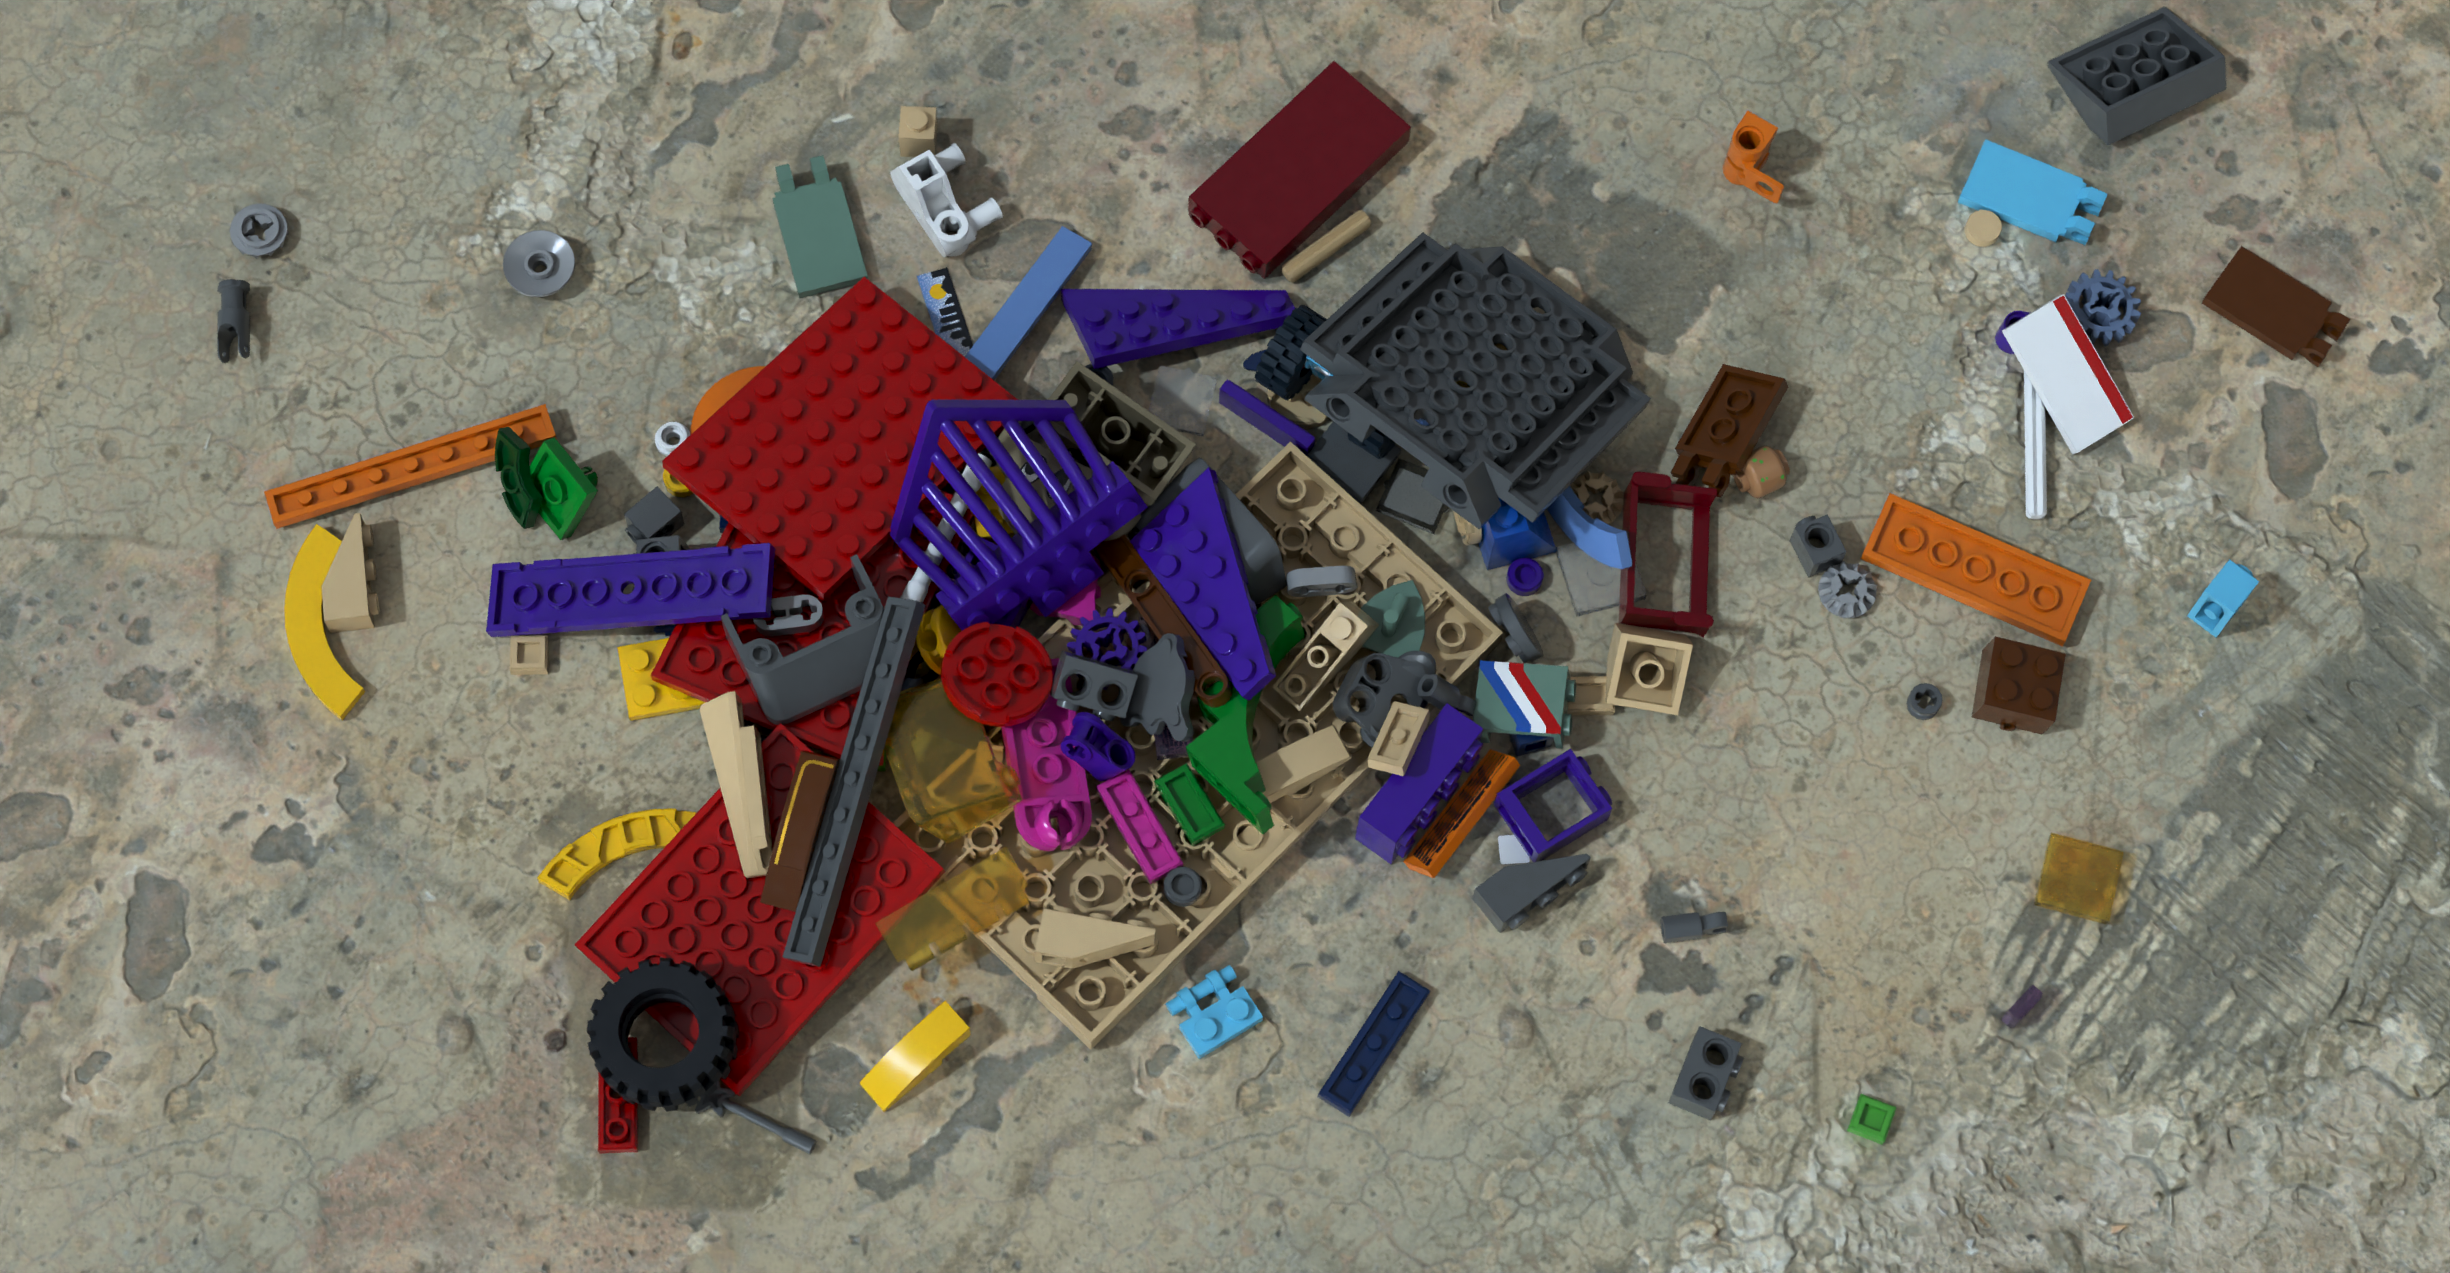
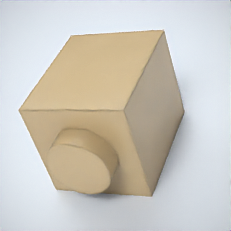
M901 106L899 124L900 157H917L929 149L933 155H936L938 129L936 107Z

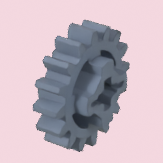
M2094 269L2091 278L2082 273L2077 282L2072 281L2067 289L2068 292L2065 294L2083 329L2090 336L2089 339L2093 345L2097 338L2102 339L2104 346L2109 345L2112 337L2118 343L2121 342L2125 333L2131 334L2136 326L2134 323H2137L2141 312L2136 310L2141 303V299L2132 298L2136 290L2135 286L2126 288L2124 286L2126 277L2122 276L2118 280H2114L2113 271L2111 270L2108 271L2105 277H2101L2098 269ZM2081 295L2083 296L2081 302L2084 305L2082 309H2080L2079 307V298ZM2121 306L2123 307V319H2122V320L2119 318L2120 315H2121V313H2120V311L2118 310L2119 307H2121Z

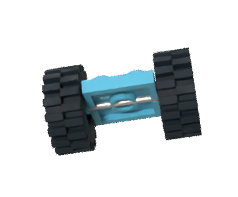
M1305 305L1295 308L1291 316L1288 315L1285 318L1284 324L1278 327L1274 338L1270 339L1267 344L1268 348L1263 352L1260 358L1262 361L1256 368L1255 381L1288 401L1302 390L1304 384L1309 382L1312 373L1321 380L1326 376H1334L1300 350L1303 341L1327 319ZM1378 429L1363 442L1359 441L1349 432L1347 436L1349 441L1378 459L1387 456L1388 451H1391L1396 444Z

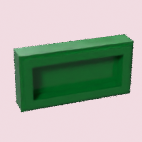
M1187 763L1155 780L1154 785L1192 846L1225 829L1223 820Z

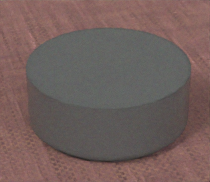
M1178 867L1167 874L1164 881V893L1172 904L1180 907L1190 906L1201 895V878L1193 869Z

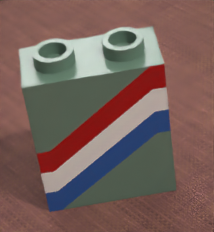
M1480 660L1475 698L1476 706L1473 714V722L1483 728L1480 742L1490 743L1491 732L1554 737L1556 748L1563 749L1564 737L1571 736L1572 714H1567L1568 702H1575L1576 680L1570 679L1568 666Z

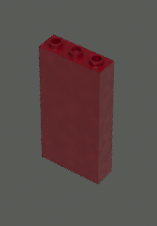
M1333 61L1189 196V217L1198 227H1206L1214 234L1216 242L1227 251L1231 249L1239 256L1242 265L1249 272H1257L1262 278L1266 279L1409 143L1411 126L1337 62Z

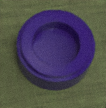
M1517 559L1508 568L1506 576L1507 585L1517 595H1533L1542 585L1543 569L1533 559Z

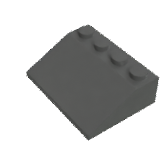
M2166 7L2048 61L2050 71L2088 128L2107 145L2226 90L2225 56Z

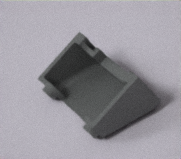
M1199 457L1188 464L1163 490L1155 503L1149 505L1143 511L1140 520L1133 527L1132 533L1129 534L1130 540L1210 467L1202 458ZM1217 475L1219 494L1224 499L1228 511L1225 513L1230 531L1235 534L1249 582L1247 585L1251 600L1257 606L1287 586L1282 556L1278 545L1270 533Z

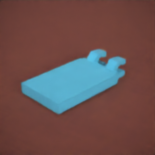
M1985 139L1961 192L1958 203L1977 211H1991L2004 222L2054 242L2061 235L2086 245L2095 222L2079 215L2073 216L2077 208L2099 216L2108 194L2094 187H2086L2087 183L2082 182L2083 178Z

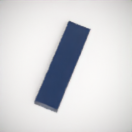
M1398 971L1318 1093V1098L1350 1117L1429 996L1430 990Z

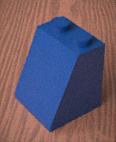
M1498 497L1501 507L1482 527L1481 543H1478L1487 570L1510 565L1520 558L1533 559L1557 551L1544 512L1534 522H1531Z

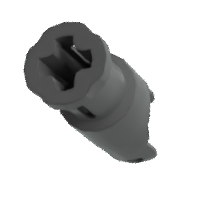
M228 279L219 282L218 292L221 294V310L217 312V352L222 363H228L230 346L236 336H238V351L241 357L248 358L250 355V312L247 310V294L250 291V284L243 280Z

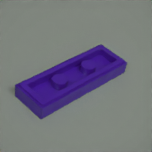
M1226 380L1220 387L1219 403L1282 446L1285 447L1288 443L1292 442L1307 455L1315 445V437L1231 380Z

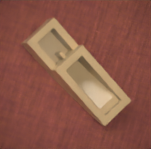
M1332 725L1317 731L1256 762L1266 789L1263 794L1270 803L1284 795L1291 796L1350 760L1352 756L1335 726Z

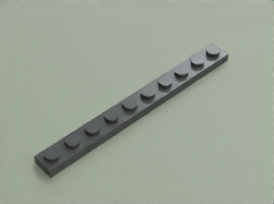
M889 596L887 598L783 953V958L818 967L821 966L926 606L919 601Z

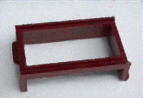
M1635 472L1624 492L1622 530L1627 531L1632 566L1621 569L1619 623L1638 627L1696 633L1704 638L1714 623L1713 616L1707 614L1710 506L1717 496V489L1672 484L1671 478L1665 474ZM1638 503L1692 509L1689 612L1634 607Z

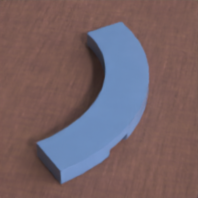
M1570 486L1547 508L1562 531L1587 555L1605 565L1618 569L1632 566L1627 531L1614 528L1598 518L1592 519L1583 511L1584 504Z

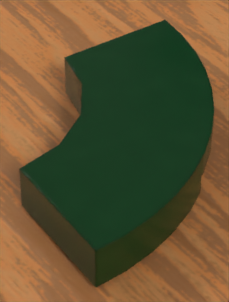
M510 427L500 428L495 444L496 472L501 471V482L506 492L502 493V496L516 521L524 529L531 528L535 525L543 499L536 489L530 474L529 455L531 447Z

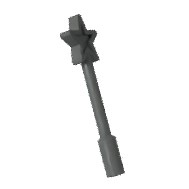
M720 1079L715 1084L718 1089L710 1096L706 1092L702 1094L699 1103L695 1107L697 1114L712 1108L719 1117L724 1116L723 1108L781 1136L784 1142L808 1154L813 1152L817 1144L816 1140L791 1127L784 1128L729 1100L735 1096V1093L730 1089L721 1088Z

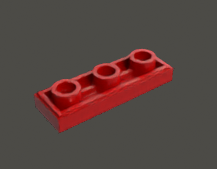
M628 1037L630 1051L638 1061L637 1037ZM598 1071L599 1153L638 1152V1103L633 1105L622 1097L618 1099L612 1098L613 1089Z

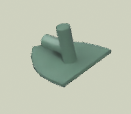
M1413 580L1390 586L1374 595L1361 607L1367 615L1379 624L1362 647L1396 658L1409 651H1420L1425 634V613L1422 598Z

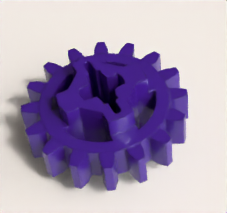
M1112 608L1107 609L1106 616L1100 617L1099 612L1093 610V620L1090 622L1086 618L1081 617L1080 622L1083 628L1081 630L1072 628L1070 631L1076 642L1067 643V649L1072 653L1083 656V647H1085L1087 651L1094 654L1092 659L1121 666V668L1132 671L1139 657L1148 649L1143 645H1139L1147 640L1145 632L1136 633L1140 627L1139 622L1134 620L1128 624V616L1124 611L1118 618L1114 617ZM1103 627H1108V628L1105 629V630H1102V631H1099V632H1094V631H1096L1097 629H1100V628H1103ZM1125 633L1131 639L1132 651L1122 645ZM1110 643H1113L1115 651L1108 650L1105 655H1102L1100 647L1107 648ZM1076 674L1078 678L1083 677L1081 674ZM1109 684L1106 685V686L1103 688V690H1107L1108 687H1109Z

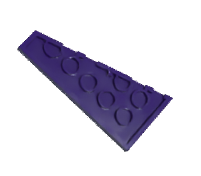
M1061 289V301L1094 369L1276 329L1284 324L1285 318L1288 315L1291 316L1292 311L1295 309L1286 290Z
M1208 467L1130 542L1240 695L1250 701L1276 677L1265 636L1261 634L1256 619L1258 612L1255 602L1251 600L1247 585L1249 582L1235 534L1230 531L1225 513L1228 511L1225 501L1219 494L1217 483H1219L1216 471Z

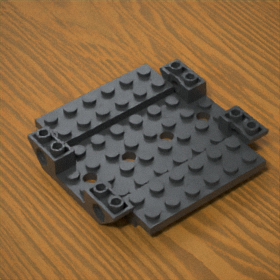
M1424 232L1303 341L1300 348L1303 353L1334 375L1326 376L1306 395L1304 400L1361 442L1367 439L1376 429L1381 431L1429 467L1421 487L1479 530L1500 509L1501 504L1498 497L1531 522H1534L1647 407L1651 399L1628 382L1633 371L1617 329L1503 246L1463 249L1455 243L1447 250ZM1539 307L1546 314L1538 313L1533 308ZM1500 343L1507 348V350H1501L1497 348L1495 344ZM1461 380L1465 382L1469 386V388L1461 387L1458 384H1456V382ZM1415 419H1424L1430 426H1423Z

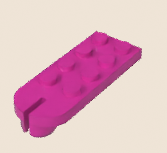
M1060 658L1051 659L1053 678ZM1069 676L1065 682V688L1067 691L1073 692L1071 677ZM1049 695L1043 708L1031 719L1021 724L1001 727L1018 831L1028 844L1043 851H1054L1059 844L1061 850L1072 848L1087 834L1092 822V810L1085 769L1076 761L1067 757L1060 748L1062 740L1069 736L1073 729L1072 721L1076 711L1056 705L1058 699L1053 698L1051 695ZM1051 818H1056L1058 834L1052 827Z

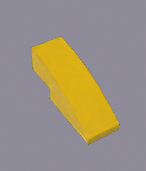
M945 1000L908 1032L868 1072L859 1084L882 1111L885 1112L942 1064L943 1058L971 1036L969 1026Z

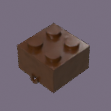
M1995 636L1982 650L1971 717L2000 724V729L2005 731H2013L2016 728L2042 735L2056 720L2066 654Z

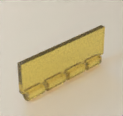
M1004 847L875 922L896 961L900 962L904 959L909 969L914 971L935 959L929 947V944L934 942L940 954H943L967 940L968 938L961 925L966 923L972 934L975 935L998 922L1000 917L994 908L995 905L999 904L1006 916L1027 905L1029 900L1023 889L1029 885L1007 847Z

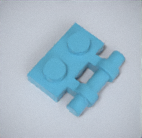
M1230 965L1218 972L1214 969L1205 975V980L1190 989L1187 987L1176 992L1177 997L1165 1003L1172 1016L1185 1009L1190 1017L1179 1024V1029L1198 1059H1201L1263 1021V1015L1244 986L1232 993L1228 991L1225 984L1237 978L1235 971ZM1214 992L1219 1001L1201 1011L1197 1001Z

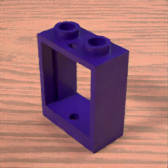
M1571 749L1496 794L1495 808L1532 862L1542 861L1607 821L1611 814L1612 800L1608 792L1602 786H1596L1590 777L1592 773L1587 762L1581 756L1576 757ZM1565 772L1592 811V814L1547 841L1519 800Z

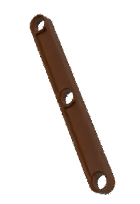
M1125 534L1114 540L1102 541L1094 547V551L1156 638L1160 640L1167 633L1178 634L1182 637L1187 658H1184L1187 668L1194 671V691L1201 701L1210 707L1225 705L1230 700L1233 690L1227 676ZM1143 579L1150 581L1148 589L1144 592H1132V587L1137 581ZM1220 681L1223 683V688L1218 694L1213 696L1205 694V689L1211 682Z

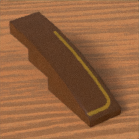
M804 750L801 751L779 823L760 903L796 912L836 776L839 759Z

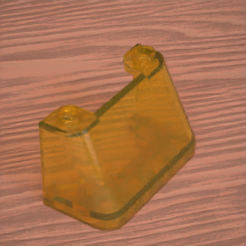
M941 678L900 691L884 749L905 808L916 825L950 844L1023 800L1018 789L1020 779L1016 771L1010 765L1004 766L996 760L984 725L968 718L951 703L944 691Z

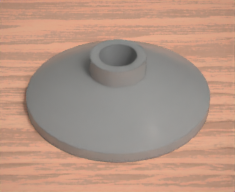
M545 230L530 231L520 235L508 246L503 258V270L509 284L521 294L531 297H545L560 291L570 281L575 269L574 253L568 242L560 235ZM539 265L547 267L543 272L534 271Z

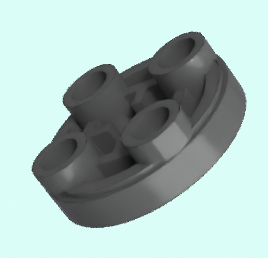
M1505 593L1495 599V603L1489 606L1488 609L1495 622L1499 626L1502 625L1507 633H1510L1505 640L1516 657L1519 656L1523 663L1528 661L1534 662L1543 657V650L1535 633L1511 596Z

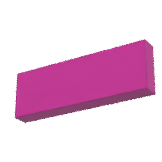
M1129 769L1096 786V791L1150 885L1166 877L1171 870L1183 867L1184 863Z

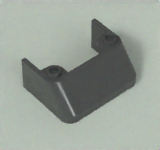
M857 554L850 557L854 579L860 591L853 594L845 605L846 618L851 627L788 656L782 657L777 645L765 638H758L742 644L728 614L720 616L726 638L765 717L771 723L776 725L792 723L861 690L884 608Z

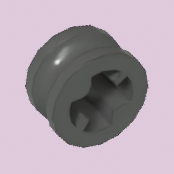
M1928 683L1919 684L1913 688L1908 696L1907 709L1916 719L1929 720L1939 711L1943 701L1942 694L1934 685ZM1923 695H1927L1931 698L1929 704L1933 703L1934 706L1928 705L1923 709L1918 706L1920 700H1915V697L1921 699Z

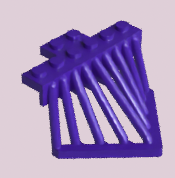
M930 400L924 410L890 526V536L899 548L941 589L935 596L958 627L964 630L971 625L981 622L994 624L1028 597L1031 598L1043 616L1047 617L1104 574L1089 551L1145 510L1147 505L1114 461L1106 466L1078 416L1066 400ZM954 421H967L1037 519L1031 523L1027 520ZM986 421H1001L1002 426L1049 492L1055 503L1053 507L1048 508ZM1018 421L1033 422L1072 483L1074 491L1069 495ZM1050 421H1063L1093 471L1090 479H1086ZM941 430L1018 533L1012 538L937 444ZM932 462L998 545L996 550L992 551L928 477ZM922 493L945 518L980 562L976 565L968 562L919 508ZM913 524L961 575L960 577L951 579L910 538Z

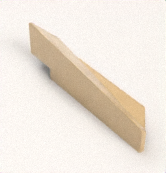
M735 691L727 692L700 706V714L744 876L746 878L766 876L773 849L761 736L755 726H744L742 700Z

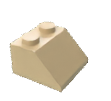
M1615 623L1607 657L1605 702L1607 704L1678 715L1693 648L1692 642L1685 634Z

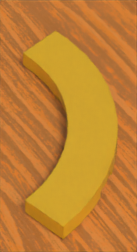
M316 524L300 548L289 575L284 606L285 629L293 659L303 679L322 704L343 721L364 695L365 690L342 669L327 641L321 586L342 541Z
M673 808L650 809L608 820L590 829V832L578 838L572 844L569 843L547 864L537 877V880L554 892L571 900L577 890L591 876L613 861L640 851L664 848L691 820L696 812L677 811V809Z

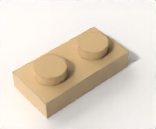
M1394 701L1367 758L1369 768L1404 776L1430 720L1429 710Z

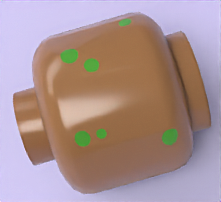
M1764 445L1752 451L1742 471H1737L1733 478L1736 486L1742 493L1747 491L1752 497L1759 499L1781 489L1786 484L1790 469L1785 456L1779 449L1773 450L1771 447Z

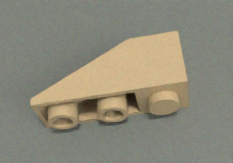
M361 513L354 514L321 586L324 622L330 633L375 628L374 615H379L380 613L377 593H372L371 581L377 580L374 558L369 559L368 547L374 546L373 530L371 525H365Z
M1352 601L1340 602L1272 688L1296 709L1302 711L1360 650L1379 624Z
M1054 906L1052 910L1043 908L1035 947V962L1071 969L1152 946L1155 943L1156 929L1149 928V924L1138 920H1128L1127 924L1112 921L1110 916L1100 913H1091L1089 917L1077 915L1074 910L1063 906Z

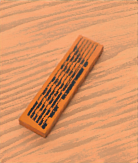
M1491 749L1487 752L1403 861L1410 870L1431 878L1436 877L1495 800L1496 794L1502 791L1521 766L1515 757Z

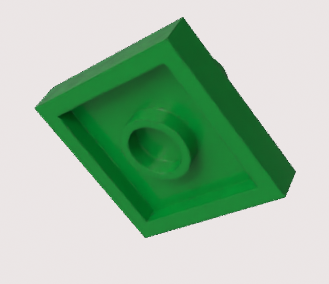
M554 437L542 443L529 467L534 485L543 497L538 513L560 540H564L573 535L598 492L596 489L598 477L596 472L585 475L591 472L593 468L586 466L580 469Z

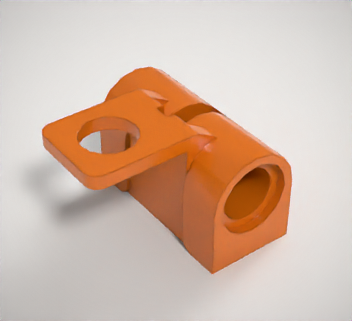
M1747 111L1734 130L1724 161L1723 173L1731 183L1744 185L1771 202L1778 203L1784 190L1783 184L1760 171L1768 160L1769 149L1778 127ZM1758 181L1769 185L1773 191L1763 188Z

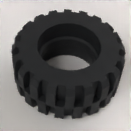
M660 958L658 964H652L649 959L638 962V969L630 972L628 967L618 972L620 979L614 984L608 981L601 989L604 993L601 1001L598 999L594 1000L591 1011L594 1014L593 1020H588L587 1033L590 1036V1042L587 1044L590 1055L595 1061V1067L607 1084L627 1102L633 1105L635 1103L641 1104L644 1109L655 1111L657 1107H663L666 1112L678 1110V1105L684 1103L691 1107L699 1103L698 1097L705 1092L709 1096L718 1089L715 1085L720 1078L726 1080L731 1072L729 1063L731 1060H736L738 1052L736 1039L739 1038V1027L735 1020V1012L720 985H717L712 976L704 970L698 971L694 964L686 961L675 964L672 958ZM675 1002L683 1004L693 1012L699 1026L698 1039L692 1051L680 1062L663 1068L647 1067L637 1061L632 1055L628 1044L629 1032L636 1018L647 1008L659 1003Z

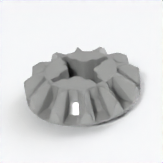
M253 204L243 208L235 215L230 226V237L236 248L243 255H252L256 259L258 256L266 254L272 256L273 251L283 247L286 235H289L284 215L277 208L267 204ZM255 221L262 229H267L264 231L265 240L263 241L257 235H253L255 233L253 222Z
M1843 561L1838 565L1830 566L1819 582L1818 592L1822 604L1828 611L1839 617H1859L1872 607L1876 599L1877 585L1872 579L1871 572L1865 571L1859 563L1848 564ZM1843 581L1847 585L1858 582L1854 590V596L1849 592L1838 596L1843 586Z

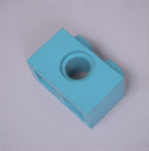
M2229 559L2204 590L2187 617L2217 638L2259 581L2253 577L2252 572L2247 567L2235 564Z

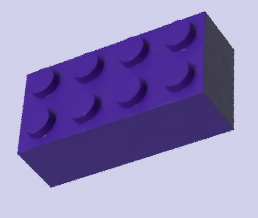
M1447 703L1423 733L1405 775L1392 774L1359 816L1355 839L1389 864H1392L1398 855L1404 858L1416 841L1413 838L1417 834L1419 827L1424 830L1427 829L1437 815L1435 809L1439 805L1440 800L1443 799L1447 802L1454 794L1459 785L1457 781L1462 771L1469 773L1481 756L1478 753L1484 745L1480 742L1483 728Z

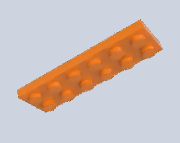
M1891 493L1887 497L1861 556V559L2060 646H2063L2066 642L2091 582L2090 579Z

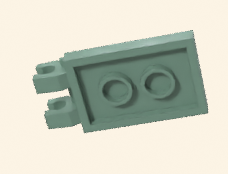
M823 155L810 158L811 171L815 183L795 187L789 164L775 167L780 191L775 192V198H772L799 299L855 285L863 277L868 279L841 181L837 182V178H829Z

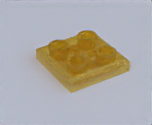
M2051 833L2047 841L2034 905L2107 924L2110 920L2124 852Z

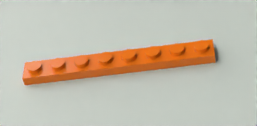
M546 404L264 491L276 529L495 461V444L500 428L510 427L531 447L530 450L540 447L545 440L556 438Z

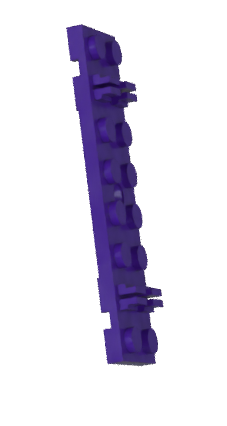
M771 543L742 545V548L736 549L722 546L667 552L534 561L533 564L523 565L521 562L493 564L486 632L491 637L711 622L722 621L720 616L726 613L730 620L771 617L775 548ZM629 584H634L635 587L632 593H623L624 588Z

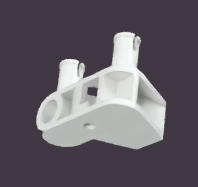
M955 143L936 155H933L929 149L890 172L899 194L943 257L961 255L967 250L969 244L976 240L978 230L1003 218L1001 209L993 198L988 199V201L968 212L962 211L956 203L946 173L960 165H964L966 160L962 151ZM950 231L957 232L955 235H947L946 233Z

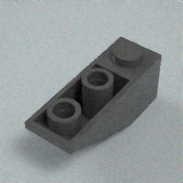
M1588 854L1503 867L1475 888L1472 900L1499 933L1508 927L1515 930L1530 917L1528 912L1537 905L1542 909L1553 902L1559 895L1556 891L1568 883L1572 887L1580 882L1588 874L1585 869H1587L1590 856Z

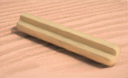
M1358 210L1284 263L1281 270L1284 277L1291 283L1300 279L1369 229L1371 226L1369 216L1363 210Z

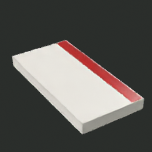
M2064 294L2057 296L2002 330L2072 454L2082 451L2134 418Z

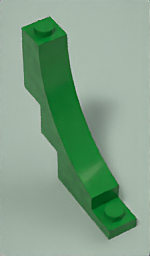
M1277 595L1258 608V614L1256 615L1260 632L1266 639L1274 670L1286 654L1305 637L1301 624L1303 620L1302 614L1294 604L1289 602L1286 605ZM1229 680L1233 690L1230 700L1225 705L1210 707L1205 705L1199 696L1197 697L1203 717L1212 726L1188 744L1186 750L1192 767L1263 835L1274 826L1270 814L1272 805L1263 794L1266 789L1254 759L1252 744L1254 717L1263 689L1249 701L1240 695ZM1220 681L1215 682L1205 690V694L1209 696L1218 694L1223 688V683Z

